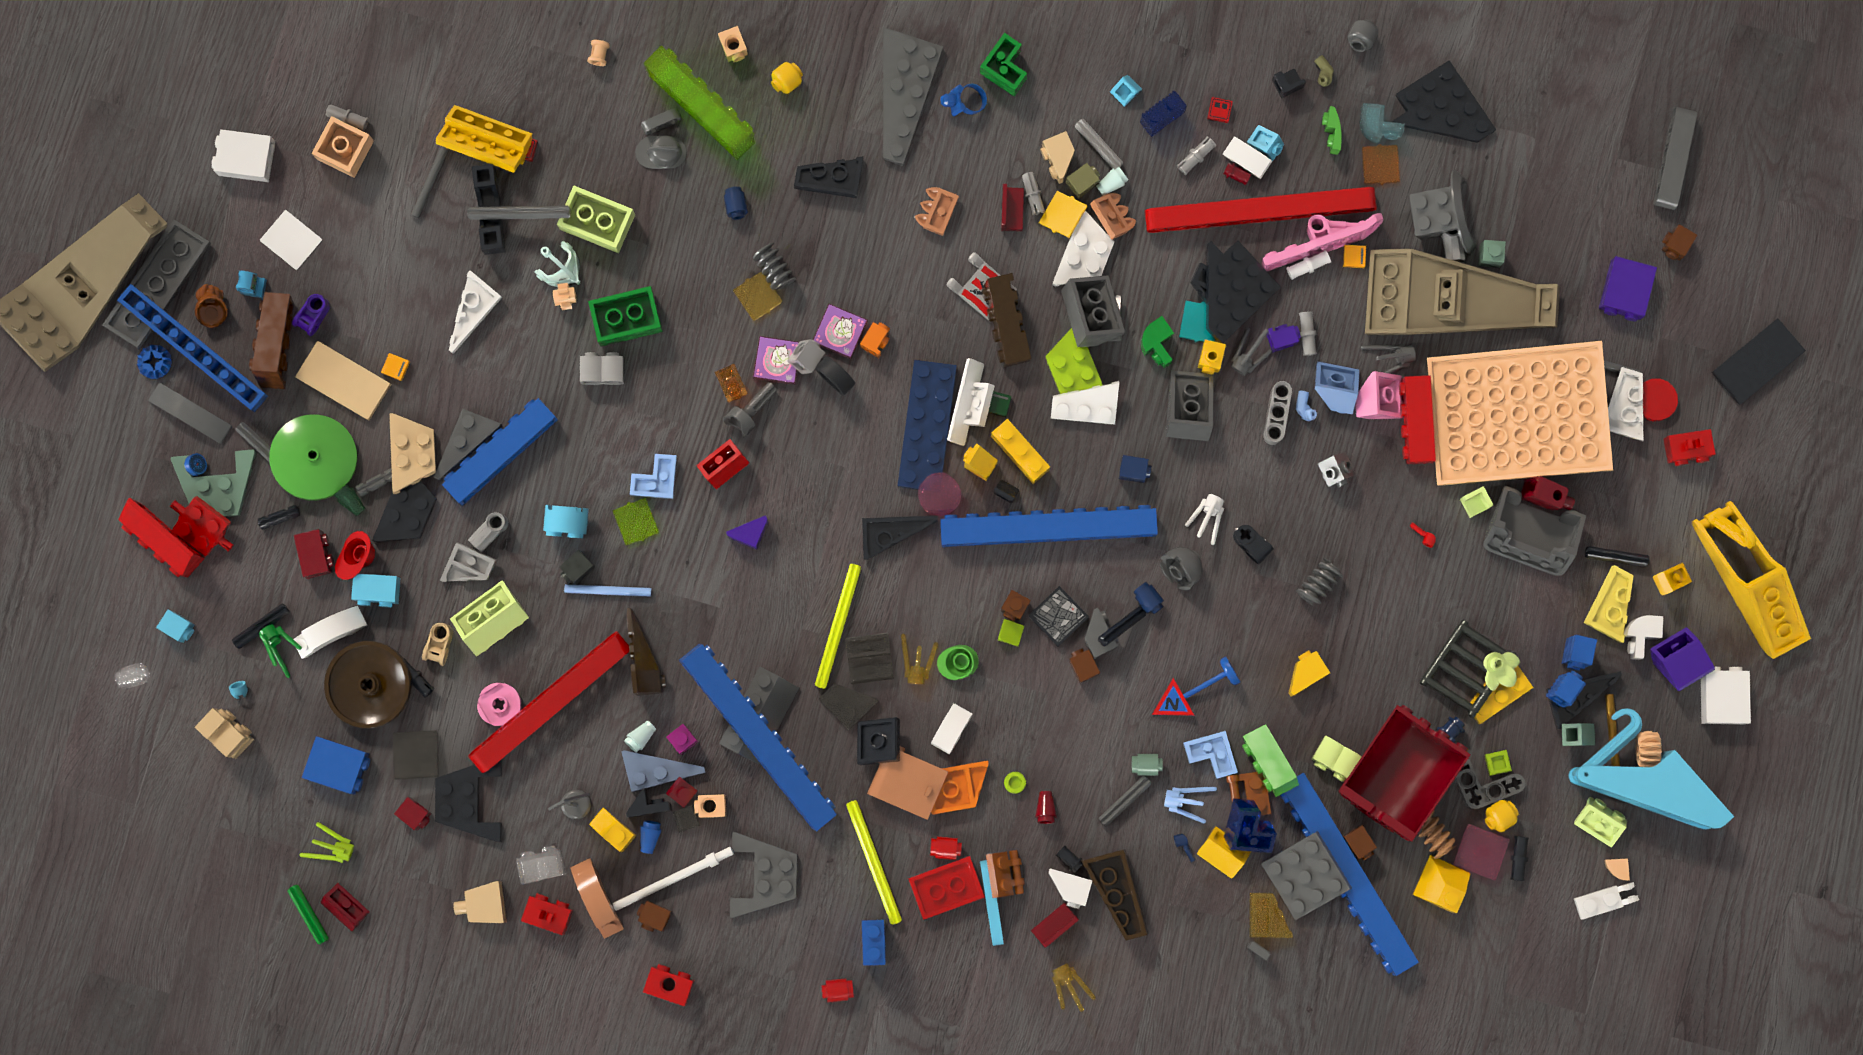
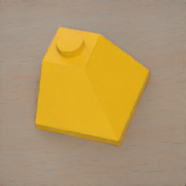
M1430 855L1413 895L1451 913H1457L1466 894L1470 873L1441 859H1435L1434 856Z

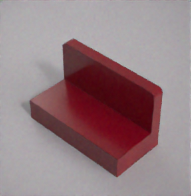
M1003 184L1001 231L1023 230L1024 188L1007 187V184Z
M1063 903L1036 925L1031 932L1046 948L1079 919Z

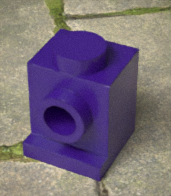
M1287 324L1276 327L1275 331L1269 328L1266 334L1272 353L1297 345L1298 339L1301 338L1298 327L1294 325L1288 327Z

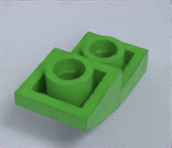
M1330 106L1328 112L1323 114L1322 125H1325L1324 132L1333 133L1329 134L1327 147H1330L1329 154L1338 155L1341 150V125L1335 107Z

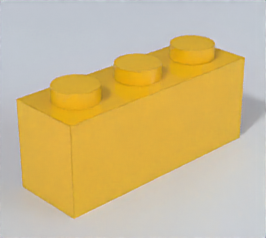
M1008 419L991 432L993 440L1032 484L1050 470V466Z

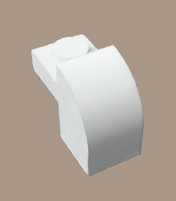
M1642 616L1632 620L1625 627V637L1631 638L1627 647L1630 659L1640 660L1644 658L1645 639L1658 640L1662 638L1663 616Z

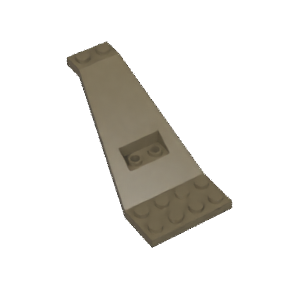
M138 193L23 284L1 298L0 326L46 372L80 347L149 240L167 228V222ZM70 279L72 282L66 283L65 280ZM85 294L87 297L81 298L80 295Z
M1414 249L1371 250L1365 334L1411 335L1557 328L1560 285L1534 284ZM1451 282V286L1446 288V284ZM1446 303H1450L1448 309H1444Z

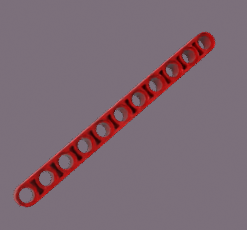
M1363 187L1149 208L1145 210L1147 232L1157 233L1311 218L1314 215L1332 216L1371 212L1377 210L1375 188Z

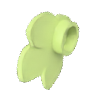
M1493 652L1485 657L1484 667L1487 670L1485 682L1490 690L1494 691L1499 684L1506 687H1513L1515 685L1517 676L1514 668L1520 663L1519 658L1515 654L1510 652L1504 654Z

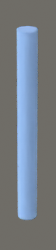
M565 584L564 588L565 593L651 597L652 591L651 588Z

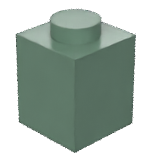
M1484 240L1479 246L1478 266L1500 268L1505 259L1506 241Z
M1562 724L1563 746L1595 745L1594 724Z

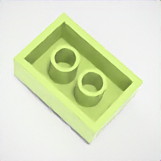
M573 186L565 204L571 208L570 218H559L557 223L559 229L619 253L635 217L633 209Z

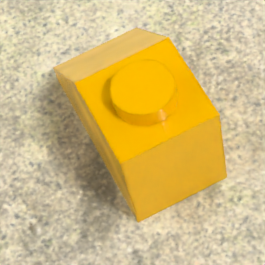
M1308 650L1298 657L1300 661L1295 663L1289 689L1291 697L1330 673L1317 651L1311 654Z
M602 808L589 824L619 852H623L637 836L605 808Z

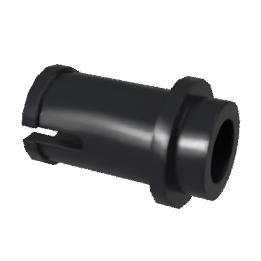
M1066 845L1056 854L1070 868V872L1074 871L1076 873L1083 866L1082 858H1078Z

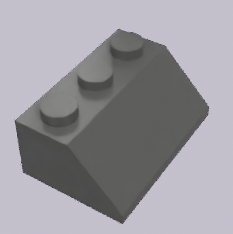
M1108 275L1070 278L1061 293L1077 347L1097 346L1125 333Z

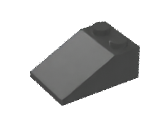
M1171 370L1166 437L1209 441L1213 428V374Z

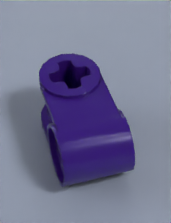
M319 294L310 295L301 310L295 315L292 325L305 330L308 336H313L330 310L329 301ZM318 300H322V307L318 310H315V302Z

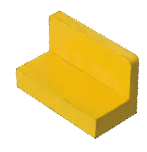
M1215 826L1205 843L1198 850L1197 855L1228 877L1233 878L1245 864L1251 851Z

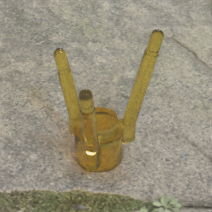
M901 634L905 677L908 678L907 683L924 685L925 679L928 680L929 671L938 643L935 642L925 671L924 667H920L922 647L919 645L917 647L915 666H911L910 670L905 634Z
M1067 963L1052 971L1054 974L1052 980L1056 987L1061 1009H1065L1060 983L1062 986L1067 985L1081 1012L1084 1011L1071 984V981H1073L1072 976L1091 999L1095 1000V995L1077 975L1074 967L1070 968Z

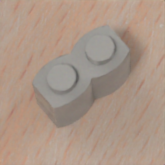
M587 352L585 356H580V383L584 385L624 384L623 356H619L617 352H608L606 356H598V353Z

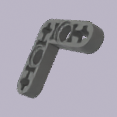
M1469 758L1464 766L1467 765L1468 769L1461 770L1455 778L1463 801L1470 809H1479L1520 793L1526 784L1523 776L1511 774L1480 786ZM1463 773L1471 775V784H1462L1460 778ZM1511 778L1520 781V784L1517 785V790L1515 787H1510L1506 789L1508 794H1505V787L1501 781H1504V785L1511 783ZM1492 785L1500 788V795L1497 798H1493L1489 794V788ZM1476 786V789L1472 791L1475 796L1480 797V800L1477 801L1478 805L1469 802L1472 795L1470 791L1465 793L1464 789Z

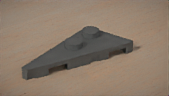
M462 408L434 478L440 480L446 476L453 467L475 451L478 445L484 443L486 438L494 431L500 429L502 424Z

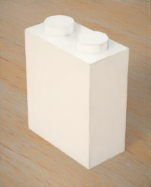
M220 129V135H217L215 140L217 152L216 156H213L212 159L213 171L218 176L269 182L275 140L267 135Z
M1715 667L1714 671L1701 678V724L1751 723L1750 671H1742V667H1729V671H1721V667Z

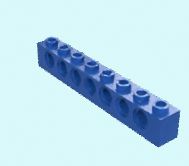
M130 284L117 299L118 302L250 410L256 412L267 399V394L135 286Z

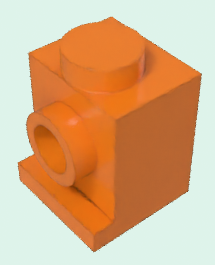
M873 322L861 341L860 347L879 358L881 356L879 349H884L890 339L887 337L890 328L880 322L878 325Z

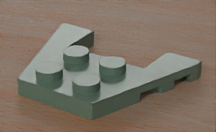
M256 450L235 451V474L193 477V475L186 471L184 463L189 455L171 457V462L189 504L194 497L198 496L224 517L240 516L247 491L248 479L252 472L253 460L256 457Z

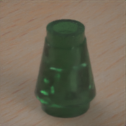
M347 484L334 495L337 498L336 501L355 516H358L366 509L353 487L350 488Z

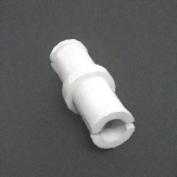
M1325 250L1310 258L1305 257L1303 261L1286 269L1291 280L1305 273H1313L1314 269L1331 263V260Z

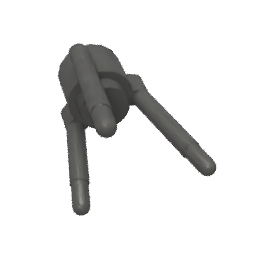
M1246 328L1238 349L1231 360L1233 362L1231 367L1243 376L1247 372L1251 374L1254 368L1272 353V350L1269 349L1251 364L1253 360L1250 357L1268 333V329L1263 331L1247 355L1242 353L1240 356L1250 331L1249 328Z
M1412 345L1361 346V350H1395V353L1376 357V360L1395 358L1397 363L1401 362V364L1383 373L1391 374L1402 368L1410 367V362L1416 360L1415 350Z

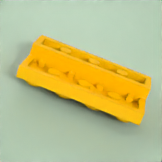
M456 105L453 106L446 116L445 125L436 137V144L493 164L513 173L519 164L523 165L532 141V133Z

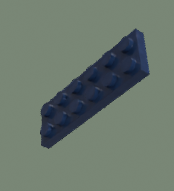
M914 360L898 487L940 492L957 365Z

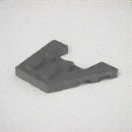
M732 832L733 852H754L755 859L753 898H730V918L796 899L798 854L740 833Z

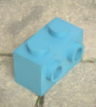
M358 574L353 578L351 599L357 601V605L370 606L371 602L379 603L380 607H392V604H399L401 578L397 576Z

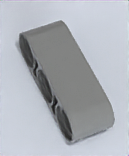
M1285 381L1277 382L1270 392L1263 432L1265 442L1270 445L1278 444L1285 435L1292 388ZM1284 388L1286 396L1279 397L1276 394V389ZM1275 408L1280 409L1283 412V417H1274L1272 410ZM1269 430H1277L1279 432V438H1271L1269 436Z

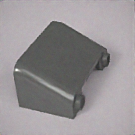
M1504 486L1484 539V548L1492 553L1546 573L1563 575L1577 555L1586 515L1575 510H1569L1562 513L1560 517L1521 503L1522 494L1515 488Z

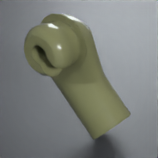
M1321 55L1314 62L1321 70L1318 83L1326 87L1332 82L1334 69L1325 57Z

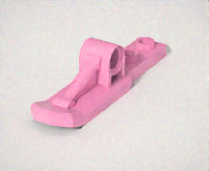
M1377 213L1366 221L1349 223L1346 221H1329L1322 215H1314L1309 219L1307 226V235L1310 242L1298 246L1293 244L1286 247L1284 251L1278 253L1273 251L1266 254L1262 259V267L1266 271H1270L1302 260L1305 257L1310 258L1325 250L1329 252L1344 245L1364 240L1382 224L1383 216L1381 213ZM1318 224L1322 229L1314 230L1312 225Z

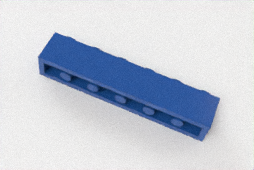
M539 398L529 401L524 407L525 410L520 415L515 414L510 418L508 426L504 429H498L492 435L493 439L489 443L481 444L476 450L477 453L472 458L467 457L460 464V469L456 472H450L444 478L445 482L442 485L460 505L463 506L558 421Z

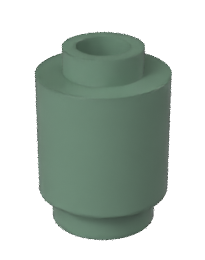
M1137 754V756H1132V773L1142 776H1158V771L1163 770V759L1158 758V754Z

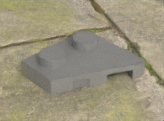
M457 542L440 581L488 580L497 560Z

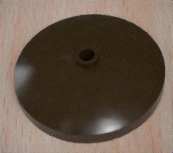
M373 641L357 642L343 648L330 662L324 680L325 696L331 710L345 723L359 728L380 727L397 718L406 707L412 688L410 670L403 657L390 646ZM370 681L373 682V683H372V686H373L372 689H370L369 686H368V684H369Z

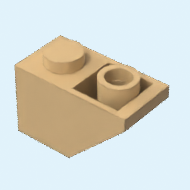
M1066 131L1044 140L1042 143L1043 148L1040 149L1044 160H1048L1051 165L1049 171L1053 180L1057 179L1059 184L1064 181L1075 151Z

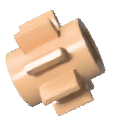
M568 283L557 284L558 289L553 290L555 306L560 305L562 310L572 309V303H577L575 288H569Z

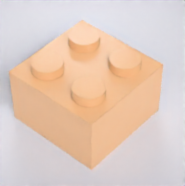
M331 116L312 155L318 161L355 178L374 140L369 134Z

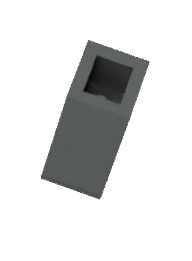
M1098 608L1094 609L1084 638V642L1088 650H1090L1093 659L1117 648L1116 643L1119 642V639L1116 638L1107 646H1101L1098 637L1109 629L1106 624L1109 620L1105 612H1100Z

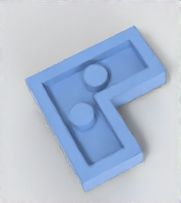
M655 454L653 475L632 473L630 496L673 499L677 456Z
M1226 731L1183 743L1189 764L1210 758L1216 779L1238 773Z

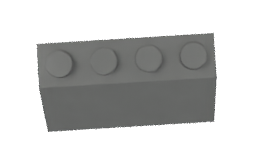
M759 667L744 698L748 696L753 701L755 712L758 715L762 713L769 723L766 726L771 732L773 730L777 732L799 687ZM729 724L719 744L759 765L760 762Z

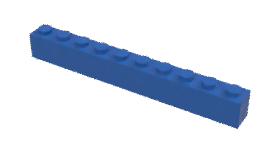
M1151 505L1138 506V509L1129 510V506L1116 507L1117 510L1108 511V507L1095 508V511L1087 512L1086 508L1073 509L1074 512L1065 513L1064 509L1052 510L1051 514H1044L1042 510L1031 511V515H1022L1020 511L1009 512V516H1001L997 512L988 513V517H979V514H966V518H958L957 515H945V519H940L942 547L1156 537L1158 534L1156 508L1151 509Z
M698 644L679 659L680 663L810 827L818 831L837 815L833 810L836 808L828 797L826 799L823 798L820 794L822 791L820 786L815 781L811 782L807 777L809 773L802 764L798 766L793 760L796 756L788 747L784 748L780 743L782 738L775 730L771 732L766 726L769 723L762 713L758 715L753 709L755 704L748 696L744 698L740 693V690H742L741 686L735 679L732 681L726 675L728 670L721 662L717 663L714 660L713 656L715 654L708 645L704 647L703 644Z
M1304 773L1297 776L1299 785L1281 794L1280 797L1285 804L1289 802L1293 809L1290 813L1296 822H1301L1304 827L1302 833L1305 838L1316 831L1321 835L1352 887L1340 896L1347 898L1350 903L1347 905L1349 911L1361 921L1359 927L1365 936H1370L1373 941L1370 945L1377 955L1380 954L1384 960L1382 965L1386 972L1397 976L1419 962Z

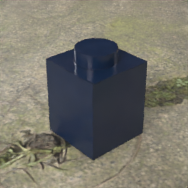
M1123 455L1118 479L1144 483L1146 478H1150L1152 465H1148L1149 459Z

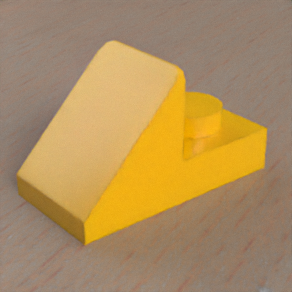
M1683 562L1653 576V580L1661 595L1673 592L1692 582Z

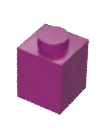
M685 724L680 725L666 737L680 755H683L699 742Z

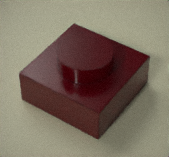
M679 776L666 794L682 807H685L697 790Z

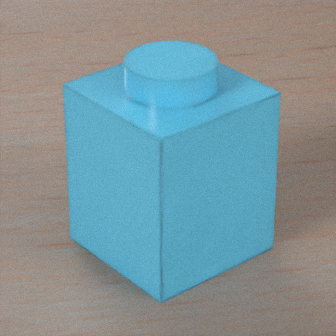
M168 609L156 628L175 640L184 643L185 640H189L192 636L195 624Z

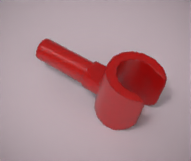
M1412 522L1410 527L1424 537L1422 544L1432 548L1436 541L1435 535L1423 531Z

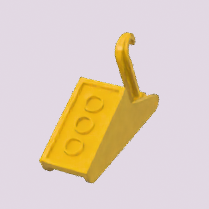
M1729 501L1725 503L1726 507L1722 509L1717 508L1704 515V519L1700 521L1698 519L1693 520L1692 526L1759 645L1768 656L1775 659L1811 638L1786 568L1772 559L1733 502ZM1731 516L1734 523L1728 520L1727 518ZM1716 527L1743 547L1749 548L1764 575L1749 583L1741 580L1706 529Z

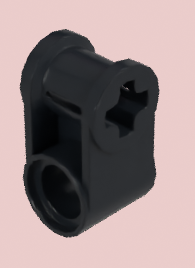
M1241 525L1233 533L1234 541L1258 565L1274 550L1273 546L1249 525ZM1247 531L1248 539L1245 538L1242 540L1240 538V536L1242 535L1241 532Z

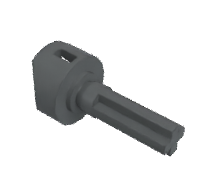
M768 382L743 410L734 406L723 418L724 423L740 429L743 438H745L755 427L752 417L778 391L777 388Z

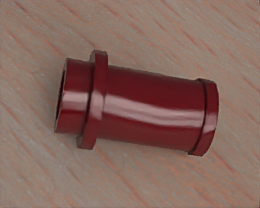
M1228 163L1223 173L1227 179L1230 177L1245 186L1251 176V173L1236 167L1235 163Z

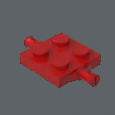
M198 496L194 497L187 507L182 506L176 500L172 502L170 508L180 515L171 531L204 556H208L218 544L228 552L232 549L234 544L224 538L226 529L231 523L230 520Z

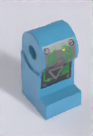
M239 271V280L236 285L237 291L245 296L263 298L267 279L259 278L256 273Z

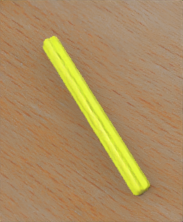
M850 564L816 678L815 686L825 689L829 680L861 571V566L856 564Z
M856 800L846 804L889 921L892 925H895L902 921L858 802Z

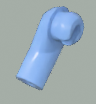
M1299 391L1296 411L1303 420L1312 421L1316 418L1317 412L1312 410L1307 404L1309 392Z

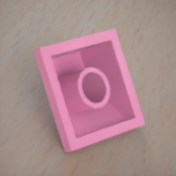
M1377 371L1372 372L1358 392L1355 405L1356 416L1365 419L1403 418L1400 415V404H1403L1402 395H1399V382H1402V376Z

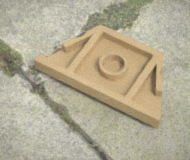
M390 413L393 494H398L401 489L420 482L422 478H427L436 473L434 429Z

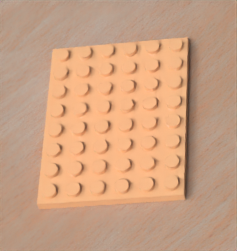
M1602 341L1427 358L1428 376L1431 375L1435 464L1438 486L1533 478L1537 476L1545 477L1613 471Z

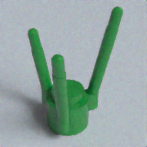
M273 624L268 625L260 631V638L264 642L273 666H277V659L286 677L290 678L287 667L275 646L281 642L280 637L282 636L298 650H301L302 647L286 634L281 626L276 628Z

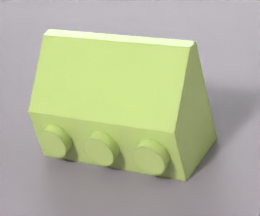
M502 580L451 617L450 620L462 640L477 657L498 640L504 638L517 626L522 625L529 617Z

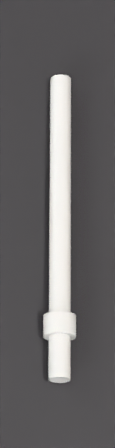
M728 847L718 853H710L706 855L705 859L612 903L613 907L617 911L709 866L712 868L718 865L719 861L734 855L731 847Z

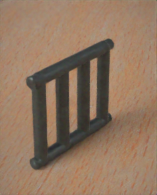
M1462 619L1419 683L1422 686L1426 687L1428 685L1468 711L1467 714L1474 718L1492 693V690L1487 685L1484 687L1444 660L1452 650L1487 673L1482 659L1457 644L1463 633L1492 652L1504 654L1508 651L1469 627V623ZM1512 650L1509 651L1510 653L1517 655L1516 652ZM1441 668L1478 692L1480 695L1476 701L1471 704L1433 679L1437 670Z

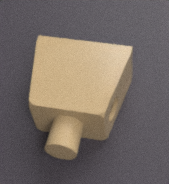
M495 881L465 891V901L454 902L455 915L467 914L468 922L506 923L502 881Z

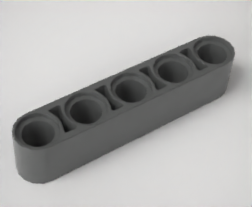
M1674 107L1656 186L1654 206L1676 210L1697 118V111Z

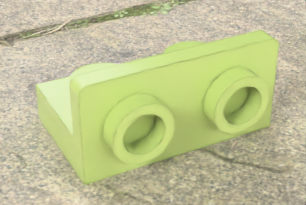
M1589 797L1586 806L1575 819L1574 824L1612 848L1626 829L1627 820L1621 812L1617 810L1612 811L1607 808L1602 800Z

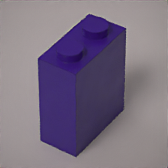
M1615 256L1610 261L1599 309L1604 310V313L1607 315H1623L1629 321L1641 320L1646 314L1657 267Z

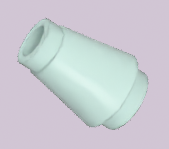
M1117 167L1115 170L1113 168L1096 187L1104 196L1125 186L1128 178L1120 167Z
M646 721L627 734L624 742L637 753L644 748L656 728L649 721Z

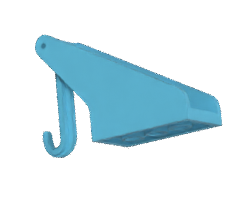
M1620 709L1611 716L1612 720H1616L1626 714L1631 718L1629 725L1581 767H1575L1569 771L1568 778L1575 785L1697 828H1721L1734 817L1675 750L1663 752L1661 754V762L1654 767L1603 766L1641 731L1642 719L1632 709Z

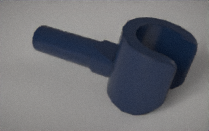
M1184 834L1174 835L1176 847L1183 846L1190 861H1195L1196 859L1189 848L1187 837Z

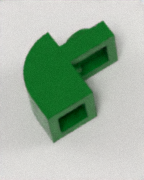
M1163 316L1147 326L1141 339V349L1144 356L1152 351L1153 354L1151 356L1158 366L1161 364L1165 368L1171 364L1172 358L1162 344L1172 338L1174 332Z

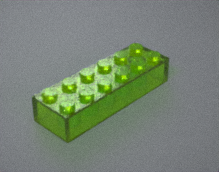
M661 45L643 63L647 75L738 160L755 144L753 128L745 120L741 122L737 117V112L731 106L725 107L722 103V98L715 91L711 93L706 88L708 85L700 77L696 79L691 73V68L686 63L680 64L676 59L677 55L670 48L666 50Z

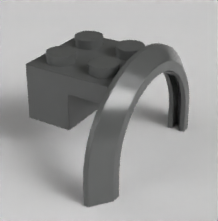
M1452 170L1451 186L1409 195L1415 236L1420 240L1440 237L1443 232L1458 230L1465 252L1472 255L1476 247V241L1469 232L1462 201V182L1467 184V180L1457 170Z

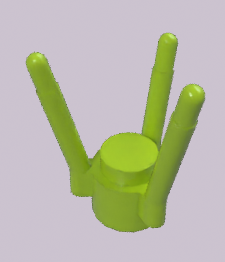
M317 822V827L341 842H336L334 846L313 839L312 843L333 850L332 854L336 856L300 853V857L333 860L341 863L344 860L349 861L354 849V845L350 844L351 840L340 836Z

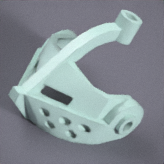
M561 242L560 246L569 254L565 265L552 255L548 247H542L541 253L543 256L549 257L561 270L553 275H546L538 269L534 272L536 277L555 287H558L557 284L576 283L579 285L578 274L580 265L578 257L572 249L573 247L567 242Z

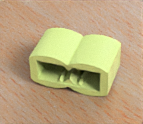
M1324 736L1312 760L1315 761L1314 766L1323 771L1326 769L1334 772L1333 777L1345 782L1362 756L1335 740Z

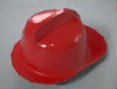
M356 531L346 539L335 564L337 577L342 580L352 579L360 573L362 568L369 566L373 562L375 548L368 534L363 531Z

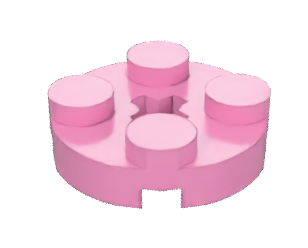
M493 683L481 691L477 709L485 722L494 726H503L522 710L521 698L515 688L505 683ZM496 699L505 701L504 709L494 708Z

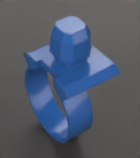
M959 84L949 94L941 96V105L951 107V114L953 116L962 111L969 115L977 114L987 104L986 93L977 84H967L964 87ZM964 88H973L980 94L982 106L979 111L969 110L961 102L960 97Z

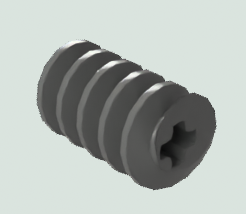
M771 243L759 249L754 254L753 259L754 261H759L757 266L758 268H763L762 274L764 276L768 275L766 281L772 283L770 288L772 290H781L791 285L796 280V277H788L792 271H784L788 264H780L783 256H775L779 249L772 250L771 247L774 243Z
M1323 558L1325 563L1320 562L1318 564L1319 569L1312 571L1314 576L1309 575L1307 577L1309 583L1303 582L1301 584L1303 589L1298 588L1296 590L1298 595L1311 605L1314 602L1321 604L1318 597H1327L1324 592L1325 589L1333 590L1329 584L1337 585L1338 582L1334 578L1335 576L1343 577L1340 570L1325 558Z

